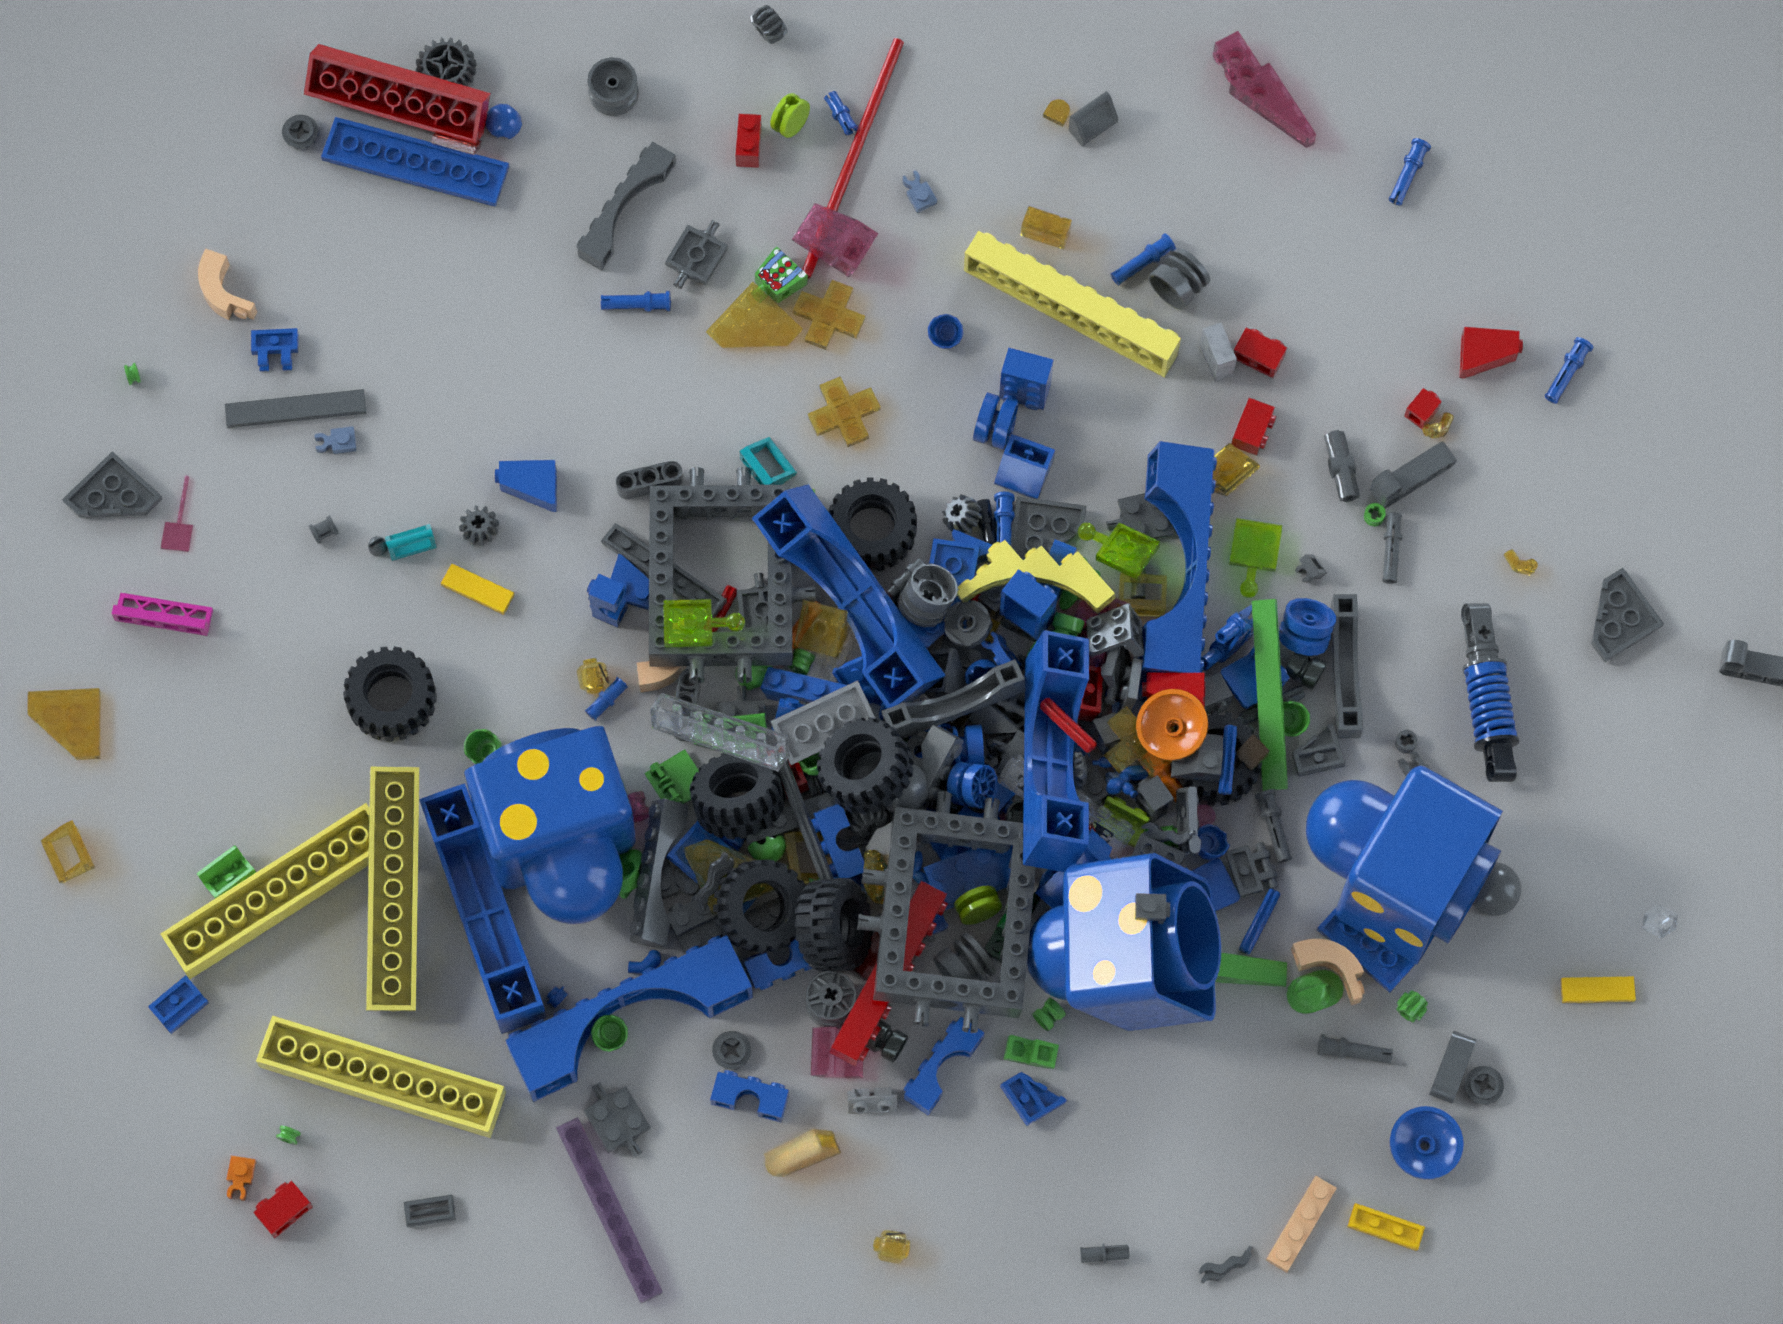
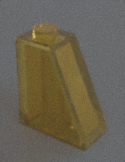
M812 1129L764 1153L766 1159L765 1167L773 1177H784L839 1155L841 1151L833 1131Z

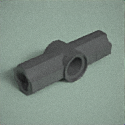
M1331 431L1324 435L1329 456V472L1331 478L1335 480L1339 500L1351 502L1360 497L1355 477L1356 466L1354 457L1349 453L1344 431Z

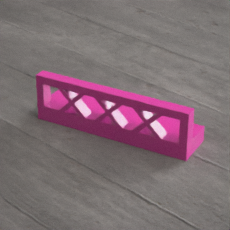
M120 592L118 604L113 605L111 614L114 620L118 622L208 636L213 608ZM125 600L135 601L138 608L124 607ZM153 604L158 605L161 612L144 609ZM174 608L181 609L185 615L180 616L167 613L173 610ZM197 612L206 613L205 620L192 618L191 616Z

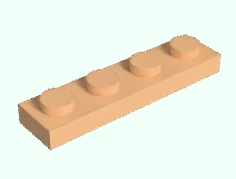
M1318 1176L1314 1177L1266 1261L1286 1273L1289 1271L1336 1191V1187Z

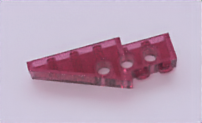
M1239 31L1215 42L1212 55L1218 65L1221 64L1225 77L1230 82L1229 94L1304 147L1308 148L1313 145L1316 133L1271 64L1260 65ZM1236 58L1240 62L1235 63L1232 62L1231 59ZM1248 76L1252 80H1244L1242 77ZM1260 94L1263 96V98L1259 99L1256 98L1254 95Z

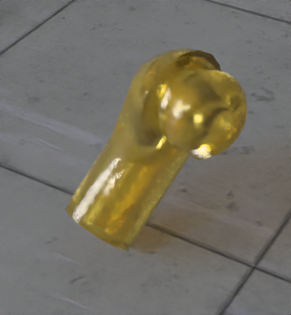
M1444 412L1439 423L1426 424L1423 427V434L1433 439L1444 437L1448 433L1454 416Z
M1514 549L1507 551L1503 555L1516 573L1530 575L1538 567L1537 561L1532 558L1527 561L1520 560Z

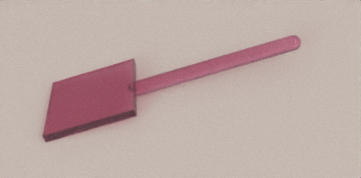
M188 475L184 478L177 523L165 522L161 549L189 552L193 525L181 524L189 482Z

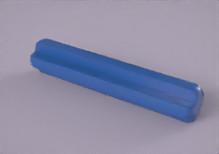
M1225 725L1222 768L1218 790L1219 794L1230 795L1232 792L1237 727L1234 725Z
M1274 889L1268 890L1239 946V950L1242 953L1251 954L1280 898L1278 891Z

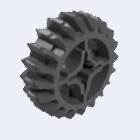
M441 37L440 43L432 40L431 47L425 45V52L419 51V59H416V72L432 76L429 71H433V73L440 75V79L467 87L468 83H473V76L477 73L475 68L477 63L474 59V53L469 51L467 44L462 46L460 39L454 43L451 37L448 42H445L444 38ZM452 55L460 58L464 64L453 60Z

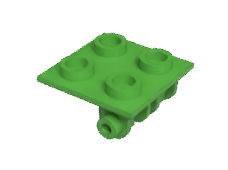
M684 749L661 764L658 762L653 763L650 766L651 770L644 773L660 799L665 798L685 804L691 800L690 784L695 773L699 772V770Z

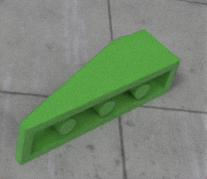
M1221 952L1220 969L1215 982L1286 987L1287 962Z

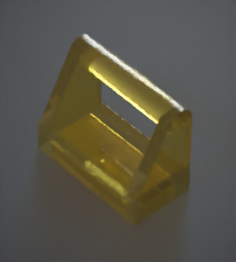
M1120 573L1118 607L1129 603L1138 616L1161 617L1165 615L1167 575ZM1124 582L1161 584V600L1124 599Z
M73 820L64 823L40 841L59 883H64L95 868ZM69 835L80 862L65 872L52 842Z
M820 832L816 833L819 842L823 841ZM784 833L789 870L793 869L798 874L797 879L803 880L804 883H809V878L818 880L817 873H800L796 842L804 841L802 833Z

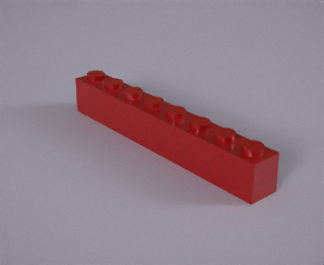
M923 881L920 882L910 900L903 971H913L915 965L911 963L914 957L921 956L926 946L922 942L926 935L931 937L937 926L934 923L936 916H942L948 905L945 902L946 893ZM877 963L830 1049V1054L855 1067L859 1060L862 1062L865 1060L870 1050L866 1046L870 1039L875 1041L881 1030L878 1027L880 1020H886L892 1009L889 1006L890 1002L873 1000Z

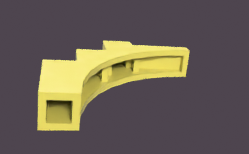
M1006 540L1001 543L996 542L988 549L987 558L991 564L981 566L976 571L977 575L972 580L966 579L958 586L959 590L957 593L958 598L962 602H968L982 592L1007 584L1019 569L1022 572L1031 573L1038 583L1053 585L1069 591L1085 601L1096 613H1099L1116 599L1112 589L1078 551L1074 555L1072 553L1068 554L1061 561L1062 565L1059 566L1042 546L1029 550L1024 556L1026 559L1022 560Z

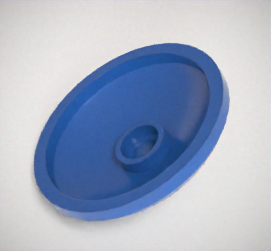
M1421 1106L1406 1111L1398 1118L1391 1130L1390 1150L1393 1159L1405 1173L1418 1179L1431 1180L1447 1175L1456 1167L1463 1153L1464 1140L1458 1123L1448 1113L1435 1107ZM1427 1143L1429 1149H1421L1420 1144Z

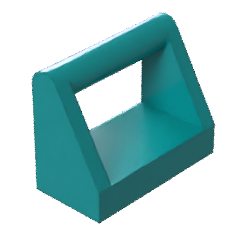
M770 437L752 443L739 451L740 460L745 467L751 469V475L759 485H782L797 474ZM767 447L785 472L771 478L754 455Z
M430 524L385 537L392 561L437 548Z

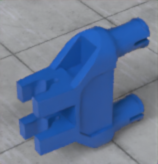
M1252 605L1240 612H1235L1227 619L1226 625L1215 634L1216 640L1210 645L1209 651L1201 657V660L1204 661L1203 670L1207 671L1217 662L1223 663L1228 660L1254 635L1253 618L1248 619L1250 614H1252Z

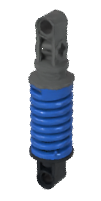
M1464 603L1461 609V619L1464 625L1465 641L1467 644L1465 652L1469 663L1463 666L1462 671L1466 678L1467 693L1469 694L1468 701L1470 703L1471 719L1473 720L1472 727L1475 729L1473 734L1477 738L1475 739L1474 749L1484 754L1485 773L1489 782H1513L1516 778L1517 769L1512 748L1517 746L1520 741L1515 729V720L1512 719L1514 717V713L1511 711L1513 706L1509 702L1511 701V695L1509 694L1510 687L1507 685L1509 681L1506 677L1507 661L1498 658L1499 647L1495 642L1491 606L1488 603Z

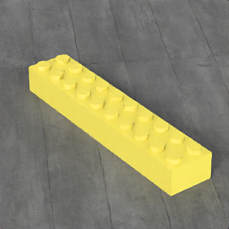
M978 231L965 251V272L1165 378L1176 360L1181 341L1176 332L1170 329L1165 330L1159 327L1154 320L1144 319L1133 309L1124 308L1118 305L1114 299L1097 294L1093 288L1078 284L1071 276L1059 274L1052 266L1042 265L1029 254L1024 255L1018 252L1014 246L997 241L990 233Z
M370 767L366 1011H416L419 767Z
M367 803L363 804L160 933L189 980L366 868L369 860V806Z
M273 1015L256 1059L258 1066L262 1069L488 1138L492 1136L506 1095V1090L502 1085Z

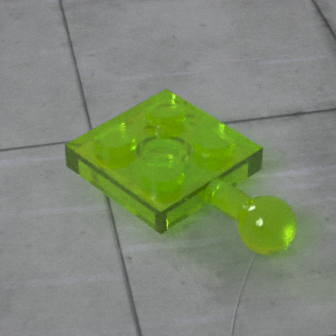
M1236 518L1229 565L1247 568L1246 580L1240 585V593L1244 597L1252 598L1258 593V585L1255 582L1257 569L1271 572L1276 571L1283 525Z
M1088 522L1082 523L1077 531L1080 539L1084 541L1095 540L1103 544L1096 553V561L1135 579L1139 577L1160 547V541L1121 523H1118L1109 537L1097 532L1095 526Z
M711 599L663 600L664 647L712 646V627H728L731 631L737 632L745 626V618L740 613H731L727 618H712Z

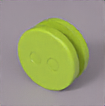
M789 93L784 96L773 111L770 120L771 128L776 132H780L785 138H791L796 135L804 126L809 116V102L805 99H800L795 93Z
M986 885L976 887L962 894L955 901L954 907L956 912L959 913V919L963 924L973 925L996 915L1002 908V903L997 896L996 889L993 886Z

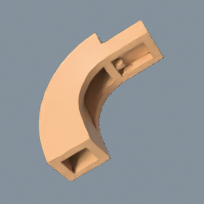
M205 248L199 262L198 280L208 305L214 312L227 320L230 319L232 313L242 319L250 318L254 320L257 314L255 303L229 294L222 286L224 276L230 266L227 256Z
M674 613L673 632H686L684 620H679V614ZM649 661L638 662L637 671L640 692L655 691L670 685L679 678L680 673L687 666L650 667Z
M1307 939L1293 943L1291 951L1299 972L1313 967L1329 968L1335 971L1342 979L1350 1004L1354 1005L1361 1002L1365 991L1361 980L1357 981V979L1362 977L1364 970L1354 954L1344 946L1326 939Z

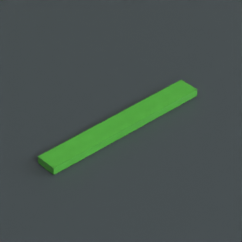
M1277 599L1252 601L1259 735L1260 741L1270 751L1269 756L1262 761L1263 791L1270 789L1286 790L1288 789Z

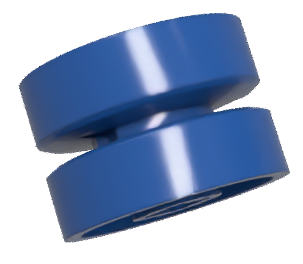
M959 762L950 771L947 781V792L952 794L951 802L955 805L984 809V800L992 798L993 802L997 793V775L989 765Z

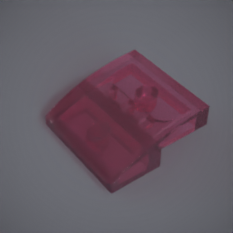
M837 1027L812 1028L811 1076L863 1078L862 1061L859 1060L855 1067L830 1054L831 1046L841 1029Z

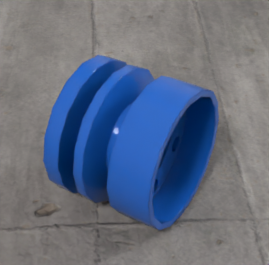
M966 725L964 736L959 737L964 740L962 752L953 760L951 766H955L959 762L985 765L981 725ZM952 726V734L959 737L956 726Z

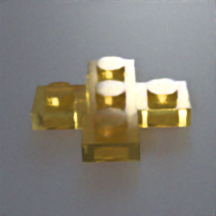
M832 280L823 299L801 291L793 308V314L812 321L806 334L805 342L826 350L835 331L857 339L865 321V315L846 308L853 293V287Z
M841 376L820 384L819 389L827 406L807 414L816 436L838 428L847 447L869 439L861 418L881 410L872 388H867L850 396Z
M1126 706L1107 721V724L1121 741L1104 756L1119 774L1138 760L1153 778L1171 764L1172 761L1159 759L1151 755L1142 746L1136 731L1137 718Z

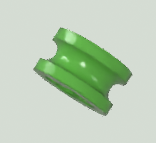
M136 362L132 363V366L124 365L129 385H132L134 381L140 383L141 379Z
M1378 503L1368 505L1364 512V521L1373 527L1381 525L1386 515L1385 508ZM1373 510L1378 511L1376 519L1371 518Z
M281 1125L279 1127L281 1132L276 1135V1138L283 1142L297 1145L296 1138L301 1133L293 1128Z

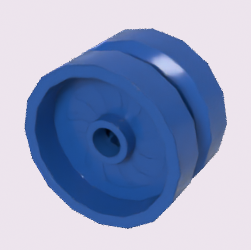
M987 392L979 411L973 441L985 444L993 432L992 446L1005 450L1015 427L1019 401L1007 398L1004 400L999 411V395Z
M1308 598L1291 600L1285 607L1283 621L1279 627V640L1287 649L1297 654L1307 656L1322 654L1329 646L1331 633L1336 623V615L1331 608L1317 600Z

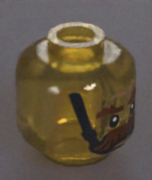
M597 658L583 660V665L579 666L576 670L579 688L586 691V694L605 691V687L609 684L607 666L603 662H597Z
M883 1230L880 1237L875 1236L873 1251L877 1252V1257L880 1261L900 1264L903 1259L908 1258L910 1240L907 1239L905 1233Z

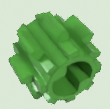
M1411 990L1408 994L1404 992L1400 997L1396 1010L1407 1021L1413 1023L1416 1019L1420 1021L1427 1011L1426 1006L1428 1002L1419 993Z

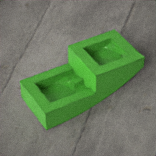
M1010 1034L1007 1039L1003 1059L1030 1066L1054 1069L1059 1045Z

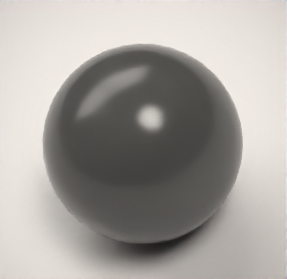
M915 763L911 765L914 771L913 776L908 778L910 780L908 788L903 789V795L899 799H894L891 806L888 808L884 806L888 811L894 813L895 807L918 809L926 803L929 793L927 792V780L922 768Z
M1496 862L1472 904L1473 907L1489 916H1500L1511 911L1517 905L1521 896V882L1516 872L1509 866Z

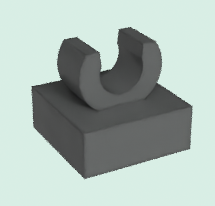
M1305 554L1299 559L1302 565L1297 566L1295 569L1296 573H1300L1304 569L1307 571V576L1302 579L1303 582H1310L1313 578L1321 579L1327 574L1314 554Z

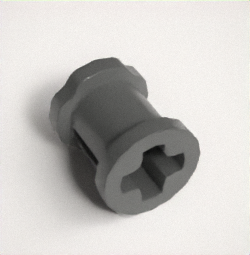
M330 515L326 517V520L316 525H308L317 544L332 534H339Z

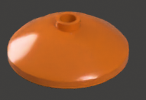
M1178 689L1163 690L1151 696L1142 705L1137 716L1136 731L1142 746L1151 755L1167 761L1181 760L1195 753L1203 744L1208 732V716L1201 702L1192 694ZM1178 725V731L1171 732L1172 726Z

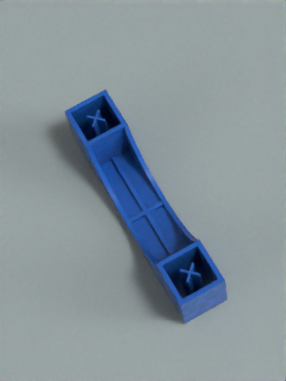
M1159 441L1147 457L1145 500L1156 506L1168 518L1176 530L1185 557V578L1181 594L1172 610L1157 619L1147 621L1142 626L1144 655L1136 658L1143 660L1140 680L1147 681V673L1203 672L1204 661L1201 660V651L1205 647V637H1202V632L1207 622L1204 606L1208 602V592H1205V586L1209 581L1210 571L1207 569V561H1209L1211 556V547L1208 546V540L1212 535L1213 526L1210 524V516H1212L1214 511V502H1211V494L1214 493L1216 484L1212 478L1213 471H1215L1217 465L1214 449Z
M809 484L785 490L752 517V520L777 555L805 571L827 592L850 624L860 646L863 659L862 673L887 708L904 702H913L946 676Z
M1043 630L1025 659L1023 865L1065 872L1069 866L1077 863L1089 845V803L1079 800L1074 786V740L1040 709V703L1044 699L1050 698L1077 723L1082 698L1089 680V639Z
M465 783L419 799L501 1034L532 1024L538 1020L546 1019L547 1015L501 885L498 883Z
M720 935L713 937L703 947H692L685 952L686 955L679 958L677 956L671 957L664 961V965L656 969L655 967H650L635 979L629 977L619 983L620 986L612 990L611 988L603 989L598 992L597 997L591 1000L588 998L582 999L575 1004L576 1007L569 1010L561 1009L553 1014V1018L546 1021L544 1019L538 1020L531 1024V1028L523 1032L522 1030H517L511 1033L505 1041L532 1101L540 1100L578 1081V1065L581 1053L591 1035L593 1024L603 1015H611L625 1006L641 1001L671 1000L689 1005L710 1019L752 999V985L727 935L722 938Z

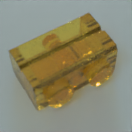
M1028 206L1021 225V236L1064 250L1071 232L1072 220L1064 217L1060 218L1058 215Z

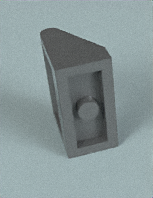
M1105 91L1070 116L1068 130L1082 147L1118 122V115L1110 94Z

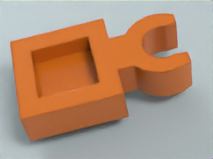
M231 1155L226 1180L233 1182V1185L227 1190L228 1199H232L233 1192L239 1190L241 1191L240 1200L245 1201L247 1193L244 1185H252L256 1159Z

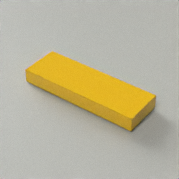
M452 563L441 582V586L502 615L505 614L515 596L514 592Z
M1634 976L1570 977L1560 979L1562 1003L1635 1002L1636 1000Z
M1354 1203L1347 1228L1414 1251H1418L1425 1227L1357 1203Z

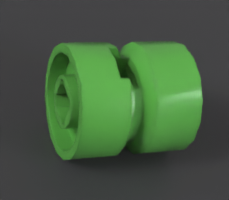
M1056 612L1052 622L1054 630L1051 632L1077 636L1082 633L1085 621Z

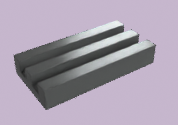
M453 1195L403 1202L407 1228L456 1220ZM448 1202L449 1204L448 1206L410 1211V1207ZM450 1212L447 1215L411 1220V1217Z

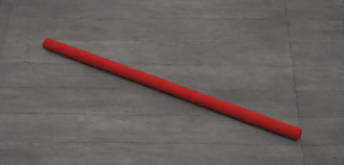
M893 39L802 270L807 274L808 279H811L904 44L901 39Z

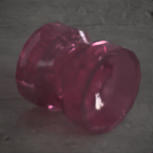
M637 791L628 794L634 823L649 818V807L645 804L646 797L644 792Z

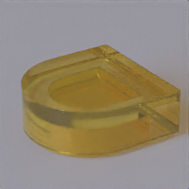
M1053 100L1048 104L1043 117L1063 127L1069 117L1070 107L1064 100Z

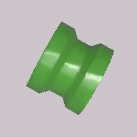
M794 649L792 665H787V667L794 673L809 676L811 672L810 666L815 663L816 657L803 649Z

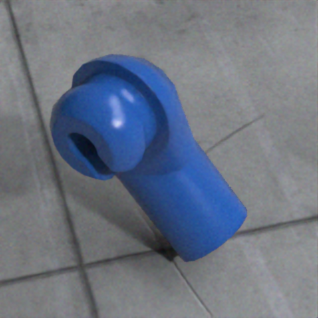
M657 950L649 951L642 962L629 961L628 973L641 974L650 967H655L656 969L662 960L660 952Z

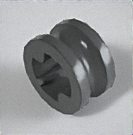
M1410 730L1401 731L1395 741L1397 750L1402 753L1412 752L1418 742L1416 734ZM1407 737H1409L1411 739L1410 743L1413 744H1407L1406 746H1403V740L1400 739H1406Z

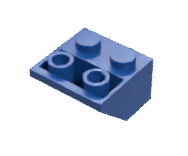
M1011 434L994 484L1024 496L1038 499L1053 464L1055 449Z

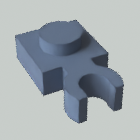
M915 170L913 171L915 180L909 181L904 175L903 184L906 188L910 189L906 191V195L915 211L919 213L937 204V198L927 181L920 184V175Z
M354 426L330 429V436L323 433L314 435L316 441H324L323 445L316 446L318 453H324L329 448H332L333 454L357 451Z

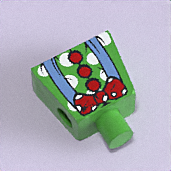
M776 246L756 271L754 276L758 287L751 294L759 303L768 296L776 303H780L808 284L807 274Z

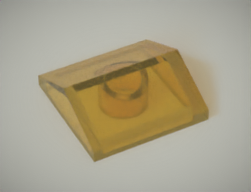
M1228 443L1214 455L1217 458V465L1215 471H1213L1212 478L1216 482L1214 493L1228 496L1260 468V465Z
M803 600L794 646L838 657L848 634L847 610Z

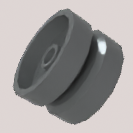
M609 57L601 59L592 66L588 73L587 84L591 104L595 109L609 116H618L630 111L638 101L639 94L637 75L631 64L621 58Z

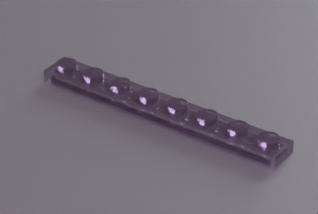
M577 1117L556 1127L640 1304L662 1294L663 1291L579 1118Z

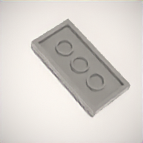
M855 681L770 722L790 765L820 752L821 748L824 749L825 740L834 735L833 731L835 729L844 727V723L848 721L856 722L858 718H865L867 721L868 718H875L859 682Z

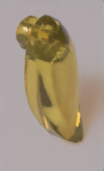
M868 850L865 852L863 869L885 871L887 869L885 858L879 851ZM864 884L871 900L877 904H883L885 892L883 886Z

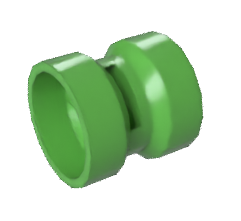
M1049 997L1044 1002V1006L1041 1009H1036L1032 1016L1043 1029L1050 1031L1054 1027V1023L1065 1017L1066 1013L1053 998Z

